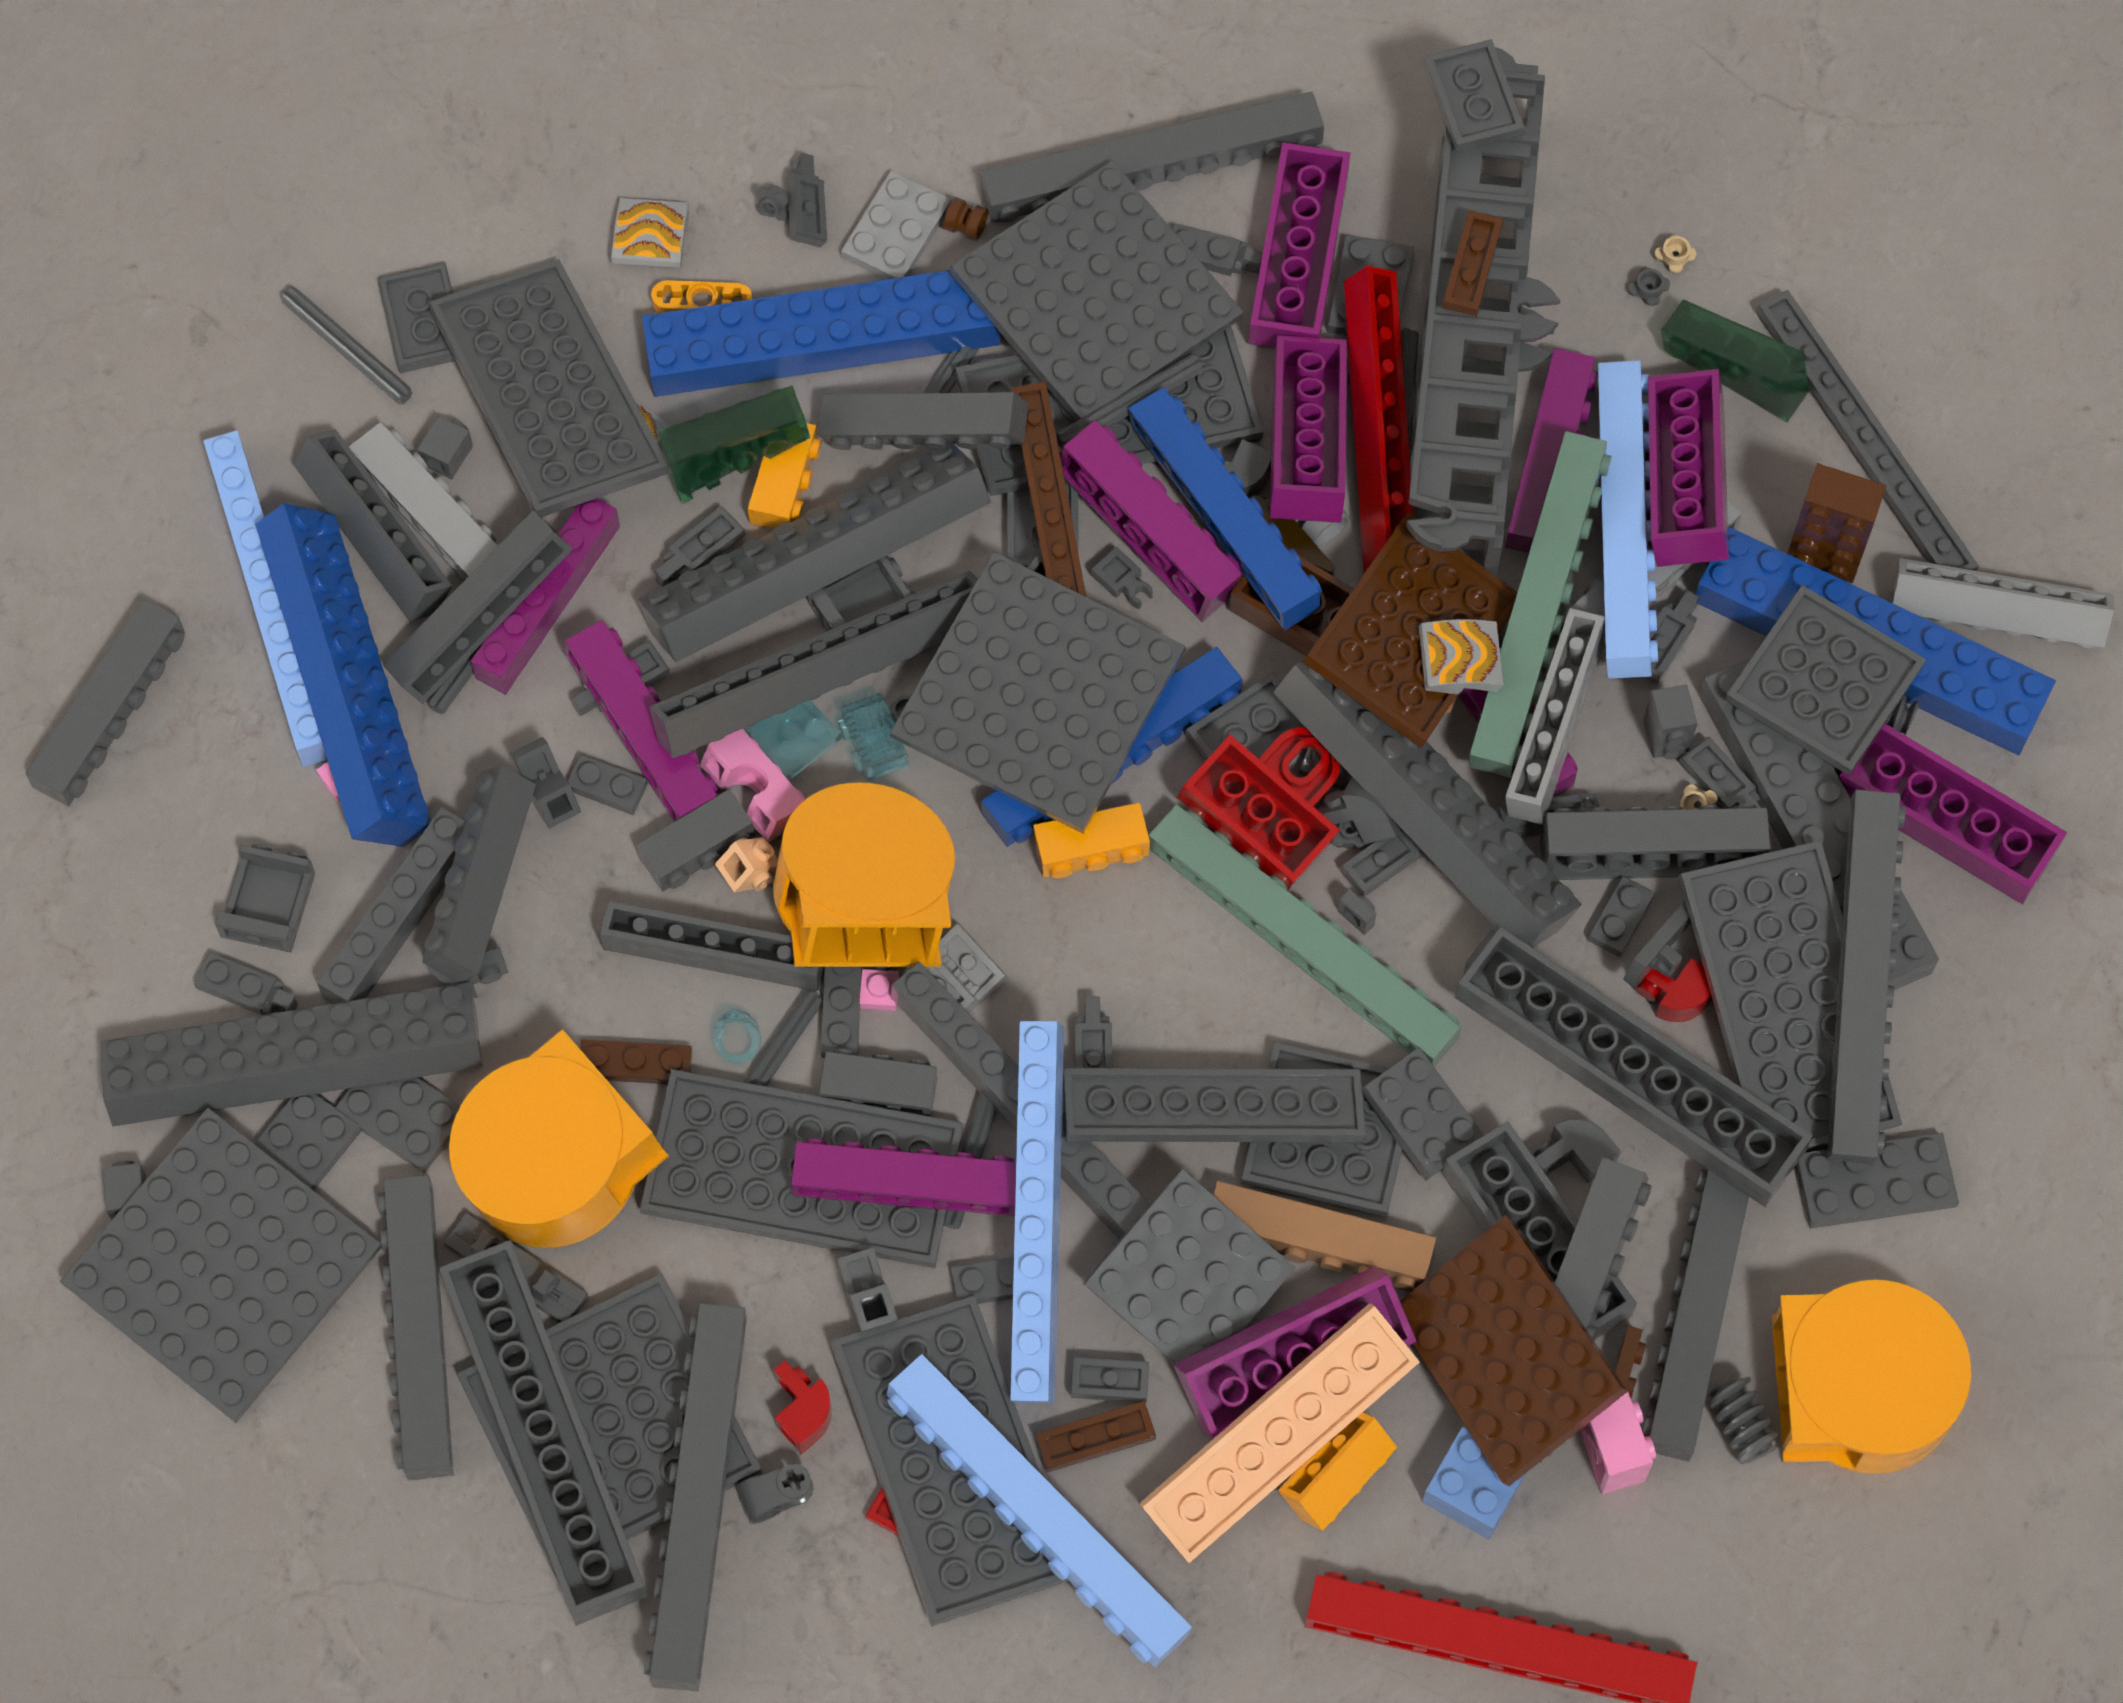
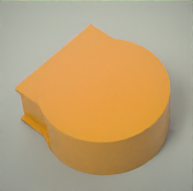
M859 782L839 784L820 790L805 799L793 811L783 832L774 877L773 895L777 911L791 932L795 967H913L918 962L924 967H941L939 943L943 928H951L947 895L954 871L955 851L948 830L940 818L928 806L898 789L880 784Z
M563 1029L530 1057L506 1064L483 1078L461 1104L452 1125L449 1142L450 1163L454 1177L462 1192L483 1218L506 1238L522 1245L538 1248L567 1246L598 1233L623 1209L635 1185L669 1157L655 1138L653 1132Z
M1887 1280L1853 1282L1841 1286L1828 1294L1780 1296L1781 1304L1777 1313L1771 1315L1783 1462L1828 1461L1850 1471L1880 1474L1905 1469L1930 1455L1943 1441L1961 1413L1968 1397L1971 1382V1362L1967 1344L1961 1330L1950 1314L1938 1302L1920 1290Z

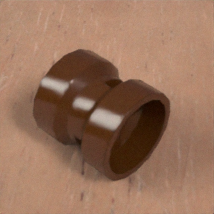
M955 197L948 207L943 229L952 233L960 231L965 234L966 238L978 241L985 228L989 211L987 208L979 205L975 207L969 206L965 200Z

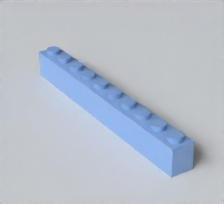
M1640 360L1598 363L1600 440L1607 441L1606 454L1612 456L1607 476L1601 475L1608 679L1652 676L1651 662H1658L1657 640L1650 639V632L1657 631V612L1649 608V601H1656L1655 580H1649L1648 571H1655L1654 551L1648 550L1647 542L1651 541V520H1647L1646 512H1651L1650 490H1646L1645 482H1650V461H1645L1644 453H1649V432H1644L1643 425L1649 424V403H1643V395H1648L1649 376L1648 374H1641Z
M238 430L203 440L302 767L327 760L256 529L255 524L264 518V513Z
M1020 1021L1011 1401L1016 1403L1055 1404L1064 1054V1027L1057 1021Z
M923 1354L889 1383L887 1390L889 1399L887 1401L890 1407L899 1416L903 1417L906 1415L915 1424L914 1430L924 1442L928 1444L933 1442L942 1451L941 1457L952 1470L957 1471L959 1469L969 1479L967 1483L980 1498L986 1496L996 1506L994 1511L1005 1524L1010 1526L1013 1523L1023 1534L1021 1538L1027 1547L1035 1553L1040 1551L1050 1561L1048 1566L1052 1572L1063 1581L1067 1578L1077 1588L1075 1591L1077 1597L1087 1607L1092 1608L1094 1606L1104 1616L1102 1620L1113 1634L1117 1636L1122 1634L1132 1644L1130 1649L1141 1662L1145 1664L1149 1662L1156 1668L1188 1637L1192 1626Z

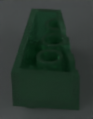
M1683 299L1661 329L1664 350L1668 354L1684 361L1699 371L1719 369L1722 385L1788 423L1809 393L1803 351Z
M792 385L773 390L768 394L750 400L740 401L727 408L708 412L700 417L683 423L673 424L668 428L658 431L682 504L694 499L692 493L705 486L708 490H711L721 485L720 478L736 470L742 474L752 469V465L762 456L771 459L810 438L804 414Z

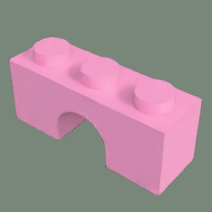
M743 729L726 735L719 741L708 744L700 763L703 770L712 777L722 791L733 785H745L753 789L756 795H754L747 815L753 822L755 829L767 842L779 837L783 833L782 831L785 829L790 815L805 800L802 792L789 782L782 774L779 766L765 755L758 743L749 737Z

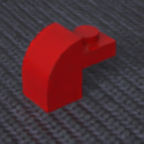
M1692 958L1676 980L1652 968L1636 987L1637 992L1645 999L1660 1002L1656 1017L1669 1022H1685L1697 1017L1712 1000L1704 967Z
M784 1360L773 1369L775 1380L792 1398L793 1402L774 1418L776 1427L801 1455L816 1443L829 1427L832 1416L830 1395L822 1378L809 1388L808 1385L811 1384V1381L799 1366L792 1368Z

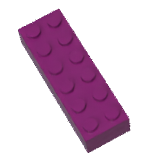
M1282 142L1250 322L1249 344L1275 348L1277 335L1321 338L1349 174L1351 152Z
M1277 335L1273 363L1270 518L1341 523L1346 487L1347 340Z
M1719 369L1648 377L1651 541L1656 565L1661 567L1728 560L1724 395Z
M1094 420L1063 447L1060 459L1064 479L1201 622L1205 621L1231 598V592L1242 576L1238 562L1230 554L1226 553L1224 555L1220 551L1209 531L1205 528H1198L1191 520V515L1186 507L1179 502L1175 503L1166 494L1167 490L1163 483L1156 477L1151 478L1142 469V463L1138 457L1131 451L1126 452L1117 443L1118 439L1109 427L1105 425L1102 427Z
M1884 724L1850 776L1842 772L1839 778L1850 798L1855 790L1900 794V805L1905 806L1906 813L1903 828L1898 827L1899 831L2022 905L2059 850L2067 834L2065 830L1887 724Z
M1373 1266L1173 1364L1202 1432L1213 1440L1369 1303L1378 1309L1407 1346L1416 1343L1417 1341L1389 1275L1378 1267Z

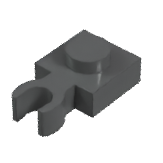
M1118 547L1114 548L1091 569V575L1115 598L1122 592H1125L1129 597L1131 605L1137 609L1142 607V601L1135 596L1137 593L1143 592L1150 599L1153 598L1152 587L1146 582L1137 580L1141 577L1142 570Z

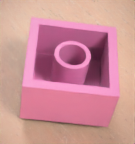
M1628 1392L1579 1430L1602 1495L1645 1482L1652 1468V1459L1656 1458L1653 1442L1650 1436L1644 1437L1639 1424L1643 1423L1641 1408L1636 1400L1631 1401Z

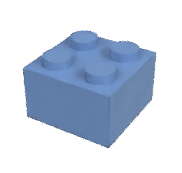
M1462 1426L1427 1487L1423 1503L1490 1540L1526 1474L1511 1486L1503 1484L1469 1430Z

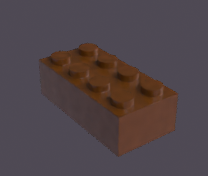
M1817 463L1787 554L1853 584L1887 485Z
M1299 556L1302 562V570L1307 576L1312 574L1321 586L1322 593L1319 594L1321 609L1284 630L1246 578L1242 576L1231 592L1230 611L1307 656L1354 589Z

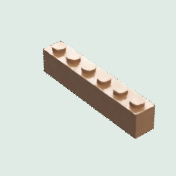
M1217 1181L1213 1196L1278 1253L1284 1254V1258L1296 1263H1305L1306 1260L1320 1263L1321 1268L1337 1273L1342 1272L1343 1269L1359 1274L1376 1266L1389 1275L1391 1282H1393L1396 1288L1409 1292L1426 1280L1436 1237Z

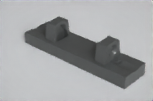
M1685 900L1633 959L1623 980L1634 988L1638 986L1652 968L1670 977L1679 967L1683 957L1671 946L1689 925L1692 926Z
M466 1213L444 1241L445 1247L460 1257L465 1258L486 1250L491 1243L499 1245L508 1240ZM512 1243L536 1307L559 1323L575 1316L589 1298L588 1293Z

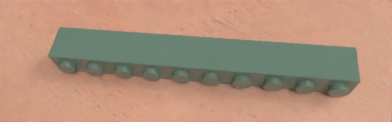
M1565 431L1500 650L1504 686L1498 692L1488 691L1470 751L1469 767L1512 778L1514 767L1517 764L1523 747L1521 744L1524 733L1527 734L1534 714L1531 713L1533 703L1539 700L1545 682L1540 680L1543 669H1549L1555 653V648L1550 647L1553 636L1560 637L1565 616L1559 615L1563 603L1569 605L1572 597L1574 583L1569 582L1572 571L1579 572L1584 551L1578 550L1581 539L1588 540L1591 532L1593 519L1588 518L1590 508H1597L1600 501L1602 487H1598L1597 484L1600 475L1607 476L1612 456L1606 454L1607 441Z
M1176 804L1148 835L1151 852L1408 1054L1420 1047L1435 1067L1459 1039L1461 1026L1458 1025L1459 1022L1452 1013L1445 1009L1440 1011L1429 1002L1430 999L1425 992L1418 987L1413 986L1411 988L1401 980L1400 974L1388 964L1381 965L1372 958L1371 951L1360 942L1353 943L1344 936V931L1337 923L1330 919L1325 921L1315 913L1316 910L1310 902L1302 897L1297 899L1289 893L1283 881L1274 875L1270 877L1259 869L1258 863L1246 853L1241 855L1231 847L1230 841L1218 831L1211 832L1203 825L1202 819L1192 810L1187 809L1185 811Z

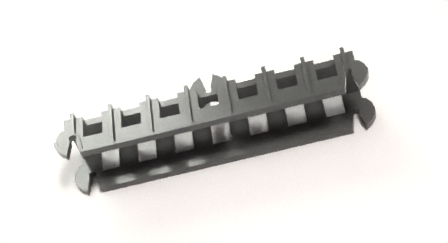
M1495 47L1513 97L1527 99L1524 118H1521L1525 127L1524 135L1458 152L1455 150L1447 125L1445 136L1442 138L1410 458L1411 484L1409 504L1413 505L1414 517L1417 519L1407 520L1406 527L1413 537L1426 548L1439 552L1459 549L1497 577L1503 545L1518 372L1530 371L1541 366L1553 353L1525 343L1535 342L1549 334H1554V329L1558 327V322L1546 319L1536 311L1524 308L1522 305L1529 308L1560 304V299L1542 281L1527 277L1545 75L1538 74V66L1516 64L1513 56L1503 49ZM1482 156L1521 160L1519 178L1482 175ZM1469 210L1500 217L1504 221L1515 222L1513 239L1500 237L1498 239L1487 282L1509 284L1508 298L1503 300L1482 297L1477 317L1442 308ZM1464 343L1503 347L1502 361L1463 358ZM1458 407L1496 410V424L1457 420ZM1452 471L1491 475L1490 487L1451 483ZM1470 539L1485 540L1484 551L1461 549V547L1466 546Z

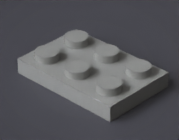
M890 171L842 248L841 258L885 279L909 276L945 218L952 200Z

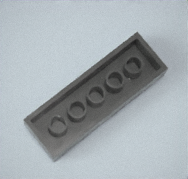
M1744 804L1735 807V809H1720L1716 805H1706L1699 809L1684 810L1680 806H1668L1662 810L1631 807L1625 811H1610L1608 808L1600 807L1591 809L1589 812H1574L1568 808L1556 809L1552 813L1546 814L1540 838L1541 860L1546 863L1548 869L1559 880L1621 879L1622 877L1627 879L1678 878L1681 873L1769 853L1770 838L1767 808H1757L1752 804Z
M1507 1121L1445 1160L1443 1174L1483 1232L1505 1215L1512 1218L1555 1282L1578 1219ZM1612 1276L1607 1288L1608 1291L1612 1292L1605 1313L1598 1312L1593 1325L1598 1327L1596 1339L1632 1317L1637 1305L1619 1277Z

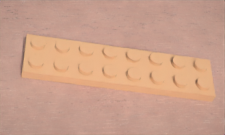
M1369 1303L1142 1500L1139 1505L1182 1557L1190 1563L1420 1363L1378 1309Z

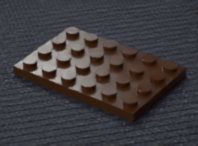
M1407 512L1302 662L1421 748L1453 703L1457 694L1425 691L1418 626L1421 623L1441 620H1487L1497 622L1499 634L1511 616L1518 592L1459 549L1439 552L1426 548L1413 537L1406 527L1407 520L1417 519Z
M1507 1215L1502 1217L1400 1300L1417 1341L1413 1345L1499 1479L1507 1486H1511L1628 1392L1513 1219Z

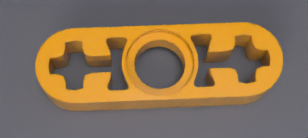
M665 280L657 283L651 292L653 307L657 313L704 307L697 306L692 301L699 293H707L712 297V301L706 306L717 305L718 294L722 295V304L731 303L734 301L735 296H741L742 301L753 299L752 292L746 285L727 282ZM666 293L672 294L673 298L670 299V303H663ZM682 293H686L687 305L682 303Z

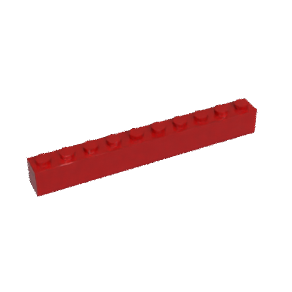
M1368 265L1344 281L1364 573L1407 512L1414 516L1413 505L1409 504L1411 471L1396 271Z
M1325 1572L1324 1576L1316 1574L1305 1628L1630 1703H1690L1697 1662L1688 1660L1689 1656L1685 1653L1672 1650L1666 1651V1654L1650 1651L1651 1647L1649 1645L1639 1642H1628V1645H1622L1612 1642V1637L1600 1633H1590L1589 1637L1575 1634L1573 1628L1560 1624H1553L1551 1628L1536 1625L1537 1621L1526 1616L1516 1615L1513 1619L1498 1616V1611L1487 1607H1476V1610H1470L1460 1607V1602L1448 1598H1439L1438 1602L1423 1599L1421 1593L1413 1590L1401 1589L1400 1593L1385 1590L1383 1584L1366 1580L1362 1584L1347 1581L1346 1576L1335 1572Z

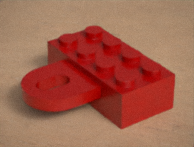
M1297 727L1282 733L1259 759L1230 734L1183 785L1177 798L1213 830L1223 834L1241 854L1246 853L1258 863L1259 869L1269 877L1274 875L1283 881L1288 891L1340 831L1338 827L1314 807L1335 783L1340 771V763L1306 727ZM1305 748L1314 749L1319 755V763L1307 776L1302 778L1295 777L1289 770L1290 762L1301 750Z

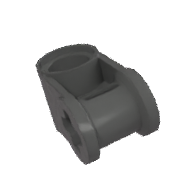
M794 1463L769 1473L749 1478L736 1487L751 1524L763 1522L778 1515L780 1512L805 1503L812 1496L814 1489L807 1469L802 1465ZM794 1477L800 1482L801 1488L795 1492L789 1487V1480Z

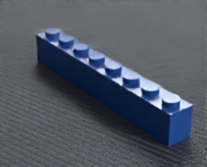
M1163 387L1129 407L1133 429L1225 552L1238 562L1243 576L1282 628L1286 630L1320 610L1319 594L1322 593V589L1317 579L1312 574L1308 576L1301 568L1302 562L1298 554L1292 548L1287 550L1281 542L1283 538L1273 522L1268 524L1262 517L1263 510L1254 497L1248 498L1243 492L1244 486L1239 476L1234 471L1228 472L1224 466L1223 456L1215 446L1210 448L1206 443V436L1198 422L1193 421L1191 423L1187 418L1186 408L1178 396L1172 398L1166 388Z
M1217 646L1171 676L1112 783L1122 776L1123 770L1133 764L1138 766L1151 757L1152 751L1163 744L1164 746L1173 744L1180 738L1184 730L1241 693L1242 677ZM998 791L981 801L983 817L1006 847L1014 842L1022 843L1033 835V825L1054 821V819Z

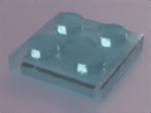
M811 700L796 705L784 713L775 714L761 720L752 727L743 728L749 737L758 743L765 755L779 766L782 774L789 781L842 739V733Z

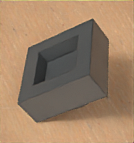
M1349 889L1339 900L1338 912L1365 935L1375 925V907L1367 897L1362 894L1357 896Z

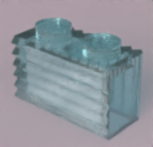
M882 693L871 695L869 698L858 700L841 708L842 720L838 721V726L844 741L851 740L855 751L850 753L857 772L864 771L869 781L909 766L908 754L903 743L890 736V732L895 724Z

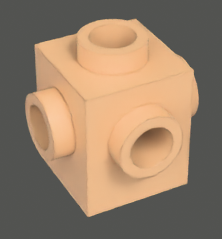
M764 837L753 839L741 838L729 847L715 865L734 893L753 889L761 891L774 881L773 875L776 872L778 858L773 847L766 842Z

